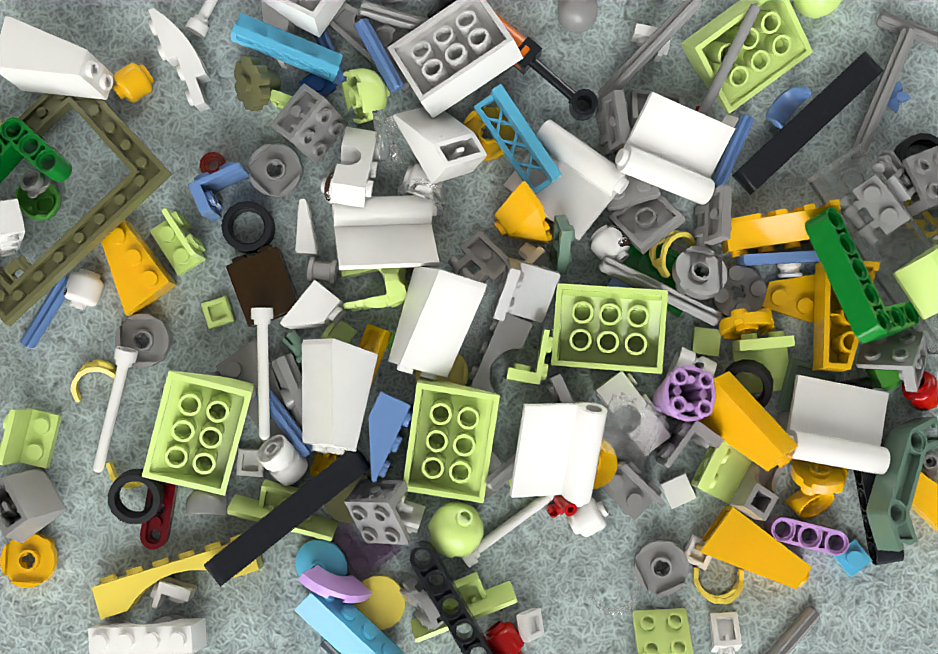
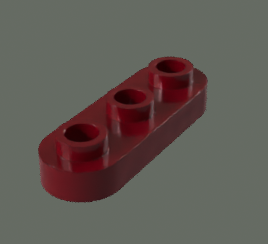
M169 483L168 486L163 485L164 500L162 504L165 506L164 512L158 511L149 521L141 525L140 541L148 549H158L169 540L178 485ZM149 487L147 490L144 510L147 509L152 502V492ZM153 530L160 532L159 539H155L152 536Z

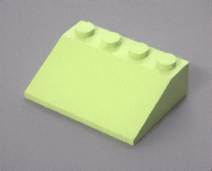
M739 0L680 43L691 66L709 88L750 5L755 4L761 7L716 98L728 114L813 53L790 0Z
M557 283L551 365L663 374L668 290Z
M169 370L142 477L225 496L254 384L229 377Z
M419 378L416 386L403 477L408 487L407 491L484 503L486 491L485 478L488 477L500 394L448 381Z

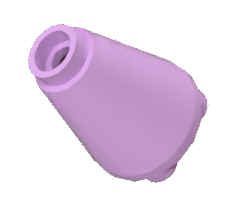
M680 366L667 375L653 393L651 402L660 413L686 422L698 421L709 416L713 411L716 398L714 378L710 373L704 372L695 366Z

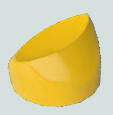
M799 490L784 502L801 519H810L826 511L834 502L835 496L834 494H815L811 496Z

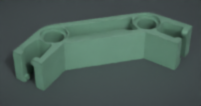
M937 417L913 418L893 428L887 435L884 447L890 453L889 468L882 475L876 474L866 511L877 550L900 552L905 549L904 544L912 545L918 541L909 513L926 452L938 446V435L926 436L924 432L929 426H932V428L938 427Z

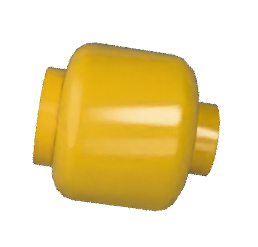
M132 62L114 73L113 79L116 84L112 88L121 100L126 97L129 102L134 103L150 94L153 90L152 84L154 80L143 64L139 66Z

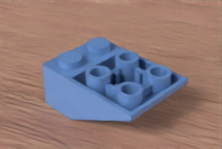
M380 391L368 417L371 479L374 482L380 477L384 478L387 475L393 462L388 458L391 452L396 453L404 438V436L400 435L403 426L409 427L413 414L411 410L413 404L385 391Z

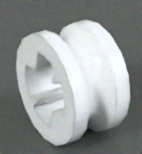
M802 263L777 264V268L780 269L777 278L802 276V273L799 271Z

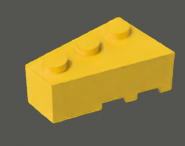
M123 220L101 241L125 315L132 316L141 313L177 285L129 221Z

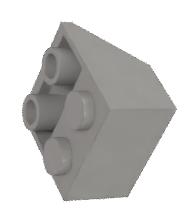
M42 467L4 476L0 479V530L4 537L23 543L67 511L47 472Z

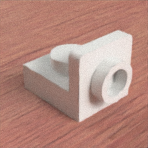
M636 23L631 41L637 42V46L641 47L658 27ZM670 40L655 54L654 62H659L663 55L667 56Z
M167 576L159 581V583H155L150 596L154 599L151 607L159 608L164 603L166 595L169 596V600L176 603L188 602L194 597L197 586Z
M737 612L710 613L708 617L712 638L711 652L735 654V651H738L742 646Z

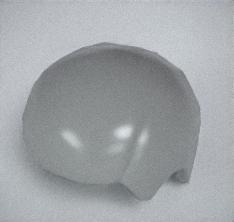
M560 0L558 4L559 23L569 32L581 33L588 31L594 25L597 18V1Z
M195 490L187 498L186 514L226 516L228 504L224 495Z

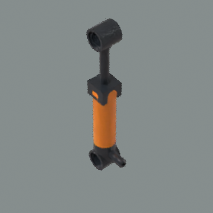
M438 0L436 5L427 14L428 19L456 0ZM496 13L523 56V59L512 66L523 75L531 67L569 100V111L573 118L579 121L590 119L598 106L596 94L589 89H581L577 92L538 60L542 53V47L529 36L525 38ZM579 100L587 101L590 109L586 111L579 109L577 102Z

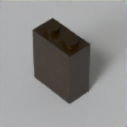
M272 245L259 248L257 250L258 254L247 257L246 254L237 256L232 259V264L226 265L248 327H257V325H254V319H251V308H273L272 321L286 316L299 300L281 249L278 247L273 248Z

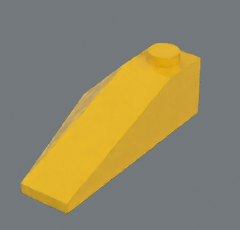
M525 181L522 182L494 214V219L496 220L493 223L494 227L501 236L506 234L512 240L547 245L553 239L549 231L546 232L550 228L544 220L546 215L542 203Z

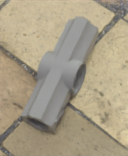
M290 353L271 361V364L282 387L280 389L282 398L290 411L292 410L297 424L302 429V372L294 354Z

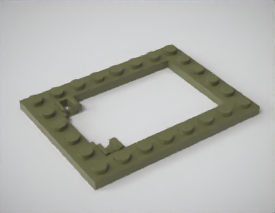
M44 93L18 118L43 136L67 112L74 108L131 172L33 264L25 256L21 255L18 258H14L5 268L0 267V319L6 325L12 326L172 175L104 99ZM22 269L24 273L17 277L15 273Z

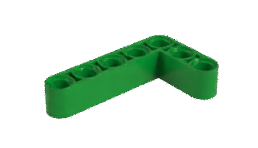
M12 117L4 121L0 126V183L23 158L27 159L37 170L55 182H63L70 177L72 173L70 162L26 123Z
M830 207L805 222V229L847 320L859 341L868 343L889 337L919 323V314L909 302L888 307L884 306L843 218L836 209Z

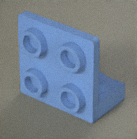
M239 162L225 163L219 167V171L212 174L208 172L202 173L194 178V182L188 184L200 214L212 222L222 218L220 210L223 209L218 196L213 195V193L249 178V172Z

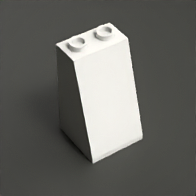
M5 16L0 33V74L21 91L108 99L110 89L113 86L114 75L87 49L17 19Z
M414 267L388 362L398 364L396 370L412 374L413 369L420 370V376L436 380L437 375L448 377L487 284L440 269Z
M334 338L303 340L302 443L313 445L312 450L328 454L330 452L343 455L344 451L356 452L378 354Z

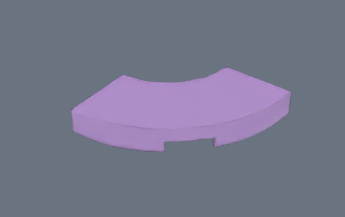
M319 565L303 572L299 578L300 583L316 594L328 598L329 595L341 598L343 603L363 602L368 600L372 594L353 575L338 576L324 570Z

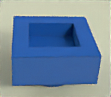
M312 73L299 81L301 86L305 83L325 98L337 90L332 81Z

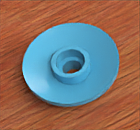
M323 539L310 540L299 549L296 555L295 565L299 577L303 572L315 567V565H319L324 570L338 576H346L347 574L346 557L342 550L331 541Z

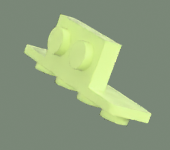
M265 479L261 487L259 500L235 494L227 508V514L258 522L300 488L289 485L283 486L278 482ZM312 514L291 532L332 541L338 521Z
M477 572L454 581L475 619L515 604L518 601L510 581L487 590L484 589ZM448 598L443 602V606L447 609H454L458 605V602L453 598ZM417 618L410 621L416 642L449 630L444 621L435 630L432 628L428 630L419 623Z

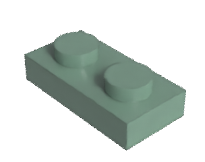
M565 215L554 216L550 262L554 271L559 272L560 275H567L568 264L572 262L570 246L571 242L575 240V230L573 225L569 224Z

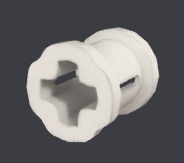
M310 257L307 280L319 279L335 284L338 261L325 262L318 261L315 257Z

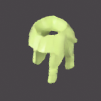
M405 267L342 270L341 275L343 278L381 272L386 289L385 295L344 303V309H351L352 312H356L362 309L368 310L389 306L393 308L403 304L409 287L405 278L407 270Z

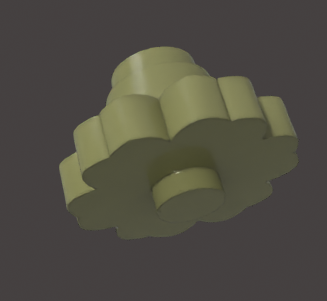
M243 55L241 61L236 62L234 77L236 79L235 91L238 100L243 102L246 110H262L264 105L269 104L272 89L279 91L281 88L279 73L276 70L267 68L265 64H261L259 56Z

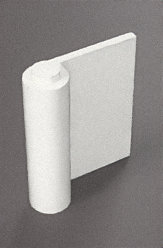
M651 91L624 147L616 155L615 163L617 164V170L704 205L711 199L715 188V183L710 177L735 128Z
M550 119L541 126L536 136L562 175L560 179L537 193L536 196L543 205L546 218L554 223V216L565 215L569 224L574 227L575 239L579 241L617 193L621 194L629 184V180H627L628 175L618 171L617 165ZM530 153L525 157L522 163L528 164ZM532 158L531 164L537 165L534 159ZM521 167L526 174L527 168ZM530 169L529 180L534 187L547 180L542 171ZM516 171L513 172L504 184V187L512 193L523 182Z
M431 195L366 197L364 208L332 203L339 270L439 266V257L431 224L432 216L437 215L436 200H432Z
M796 375L786 432L798 445L791 453L794 457L793 459L879 475L884 474L889 468L890 453L887 448L880 446L889 393Z
M595 403L524 404L509 494L511 498L562 495L567 501L575 504L576 507H582L584 504L590 503L608 410L604 406Z

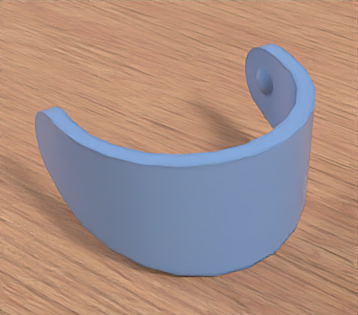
M796 85L787 89L776 98L767 110V120L781 130L785 122L812 95V92L802 85Z

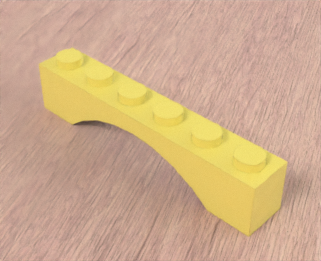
M241 534L230 537L231 542H233ZM215 541L204 545V551L195 553L194 549L178 553L179 558L169 561L168 557L153 561L152 567L146 569L139 565L125 570L127 575L117 577L116 573L99 578L100 583L93 586L92 591L100 619L130 610L155 582L164 577L188 570H207L204 564L231 542L221 545L220 541ZM261 555L232 578L260 570L264 566Z

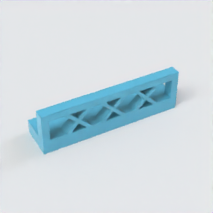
M243 13L239 14L236 25L234 24L231 31L230 41L332 82L338 73L343 57L340 53Z
M502 84L492 89L490 96L473 106L521 180L528 184L535 195L560 179L562 173ZM495 101L500 109L499 119L487 117L482 108ZM502 114L505 116L507 121L501 120ZM492 123L497 124V129L494 128ZM500 124L513 128L515 131L514 141L503 140L500 137ZM517 136L520 138L522 143L516 142ZM506 145L512 146L511 152ZM515 147L528 150L530 153L528 164L517 162L514 158ZM532 158L534 159L537 165L531 164ZM521 167L527 168L526 174ZM530 169L542 171L547 180L534 187L529 180Z

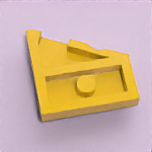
M815 274L767 282L765 299L761 308H769L773 312L813 323Z

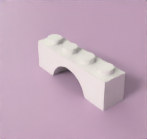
M178 619L157 624H132L130 620L103 621L88 628L89 654H194L207 646L206 619Z

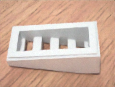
M300 199L295 251L303 256H320L311 207L306 199Z

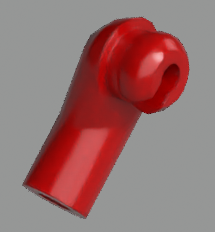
M556 495L552 500L553 503L546 506V511L551 518H555L558 515L561 516L564 513L567 516H572L577 511L576 505L567 501L562 495Z

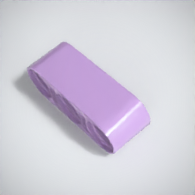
M776 514L768 517L765 522V531L783 543L831 555H842L849 547L848 537L843 532L831 527ZM783 521L785 529L781 534L777 535L775 533V526L778 522ZM809 528L811 531L810 538L803 541L801 534L803 530ZM832 535H836L837 542L830 548L828 540Z

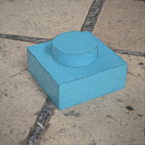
M854 538L849 540V547L844 554L832 555L850 577L854 576L872 561Z

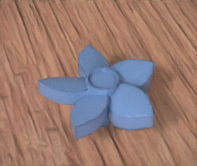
M900 81L896 83L887 106L890 105L891 110L895 113L899 109V103H904L911 98L906 92H902L903 88Z

